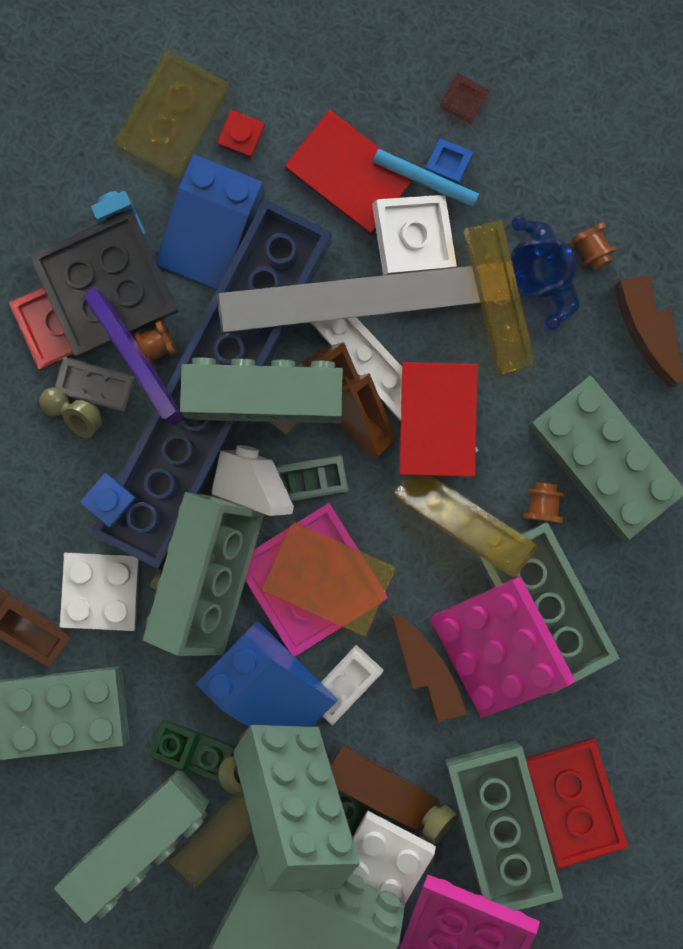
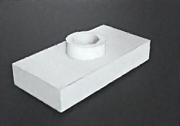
M357 645L321 681L338 699L323 715L331 725L349 709L383 672V669Z

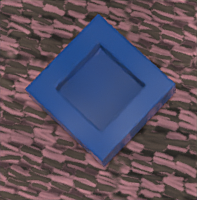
M440 138L425 170L460 185L472 160L473 151Z
M104 473L80 503L108 527H113L137 498L108 473Z

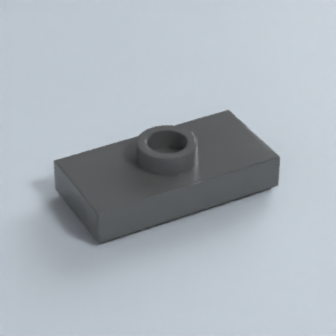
M63 357L54 388L70 398L127 413L137 378Z

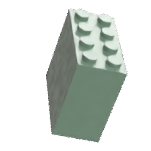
M257 854L208 949H397L400 941L405 904L400 902L394 894L388 891H379L366 884L360 876L354 873L350 875L340 889L268 891L259 854Z

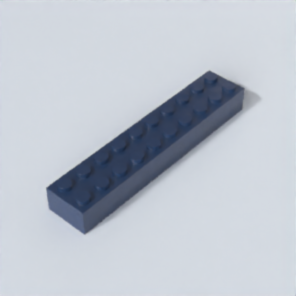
M266 199L263 200L166 387L179 408L182 364H192V358L216 359V364L232 365V359L255 360V365L268 366L289 325L221 333L217 294L311 283L332 243L330 231ZM155 408L117 481L137 499L113 527H108L98 518L90 534L157 569H162L168 554V545L172 539L178 519V510L185 492L203 494L218 465L220 451L226 449L240 421L188 420L185 418L174 425L164 420Z

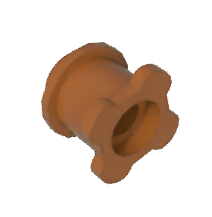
M605 222L577 234L569 243L571 249L577 246L584 260L582 263L583 268L591 266L593 271L613 261L611 255L616 252L615 246L610 247L603 233V230L607 228Z
M164 320L156 322V327L144 333L135 332V341L151 365H154V360L169 353L173 356L179 352Z
M536 482L535 489H528L527 493H531L529 512L523 513L522 518L563 523V517H558L560 497H564V493L557 492L558 485Z

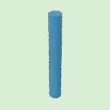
M381 149L377 150L373 159V163L468 206L474 207L479 193Z

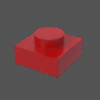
M230 110L217 144L219 147L252 159L265 128V123Z

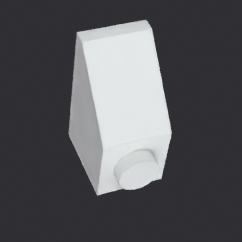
M237 445L236 450L220 451L211 494L268 516L293 513L294 506L271 459L259 456L258 449L244 445Z

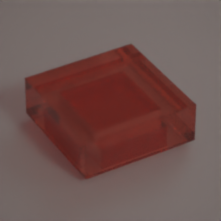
M457 73L440 103V108L472 124L489 90Z

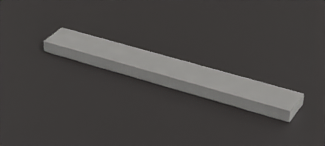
M508 262L217 294L221 333L512 299Z

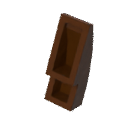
M650 275L620 280L614 286L623 320L636 347L652 370L669 388L682 384L683 370L672 309L656 310Z
M344 342L322 347L302 361L303 366L311 367L312 361L335 362V368H343L340 425L372 457L379 456L397 438L370 373L358 376Z
M0 587V639L50 668L71 638V635Z
M391 614L412 689L427 686L437 722L467 715L460 692L448 668L433 646L401 614Z
M343 742L330 762L334 780L339 790L419 832L423 827L421 822L424 816L438 801V798Z

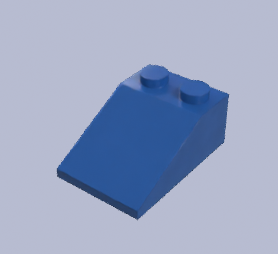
M193 154L178 189L156 261L158 267L217 290L265 193L262 181Z
M259 621L196 683L222 711L248 727L250 725L312 727L338 701Z

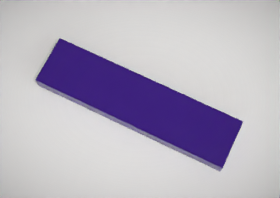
M96 287L85 293L84 299L161 417L174 425L185 419L186 417L180 412L179 406L108 298Z

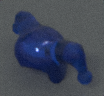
M518 215L512 220L511 225L515 231H526L531 235L532 240L519 243L513 250L509 265L511 281L515 289L524 297L542 298L549 296L554 301L557 310L555 314L548 315L544 323L547 329L556 330L561 322L573 315L580 307V301L572 283L577 272L576 256L570 246L556 238L553 230L547 223L526 220L524 216Z

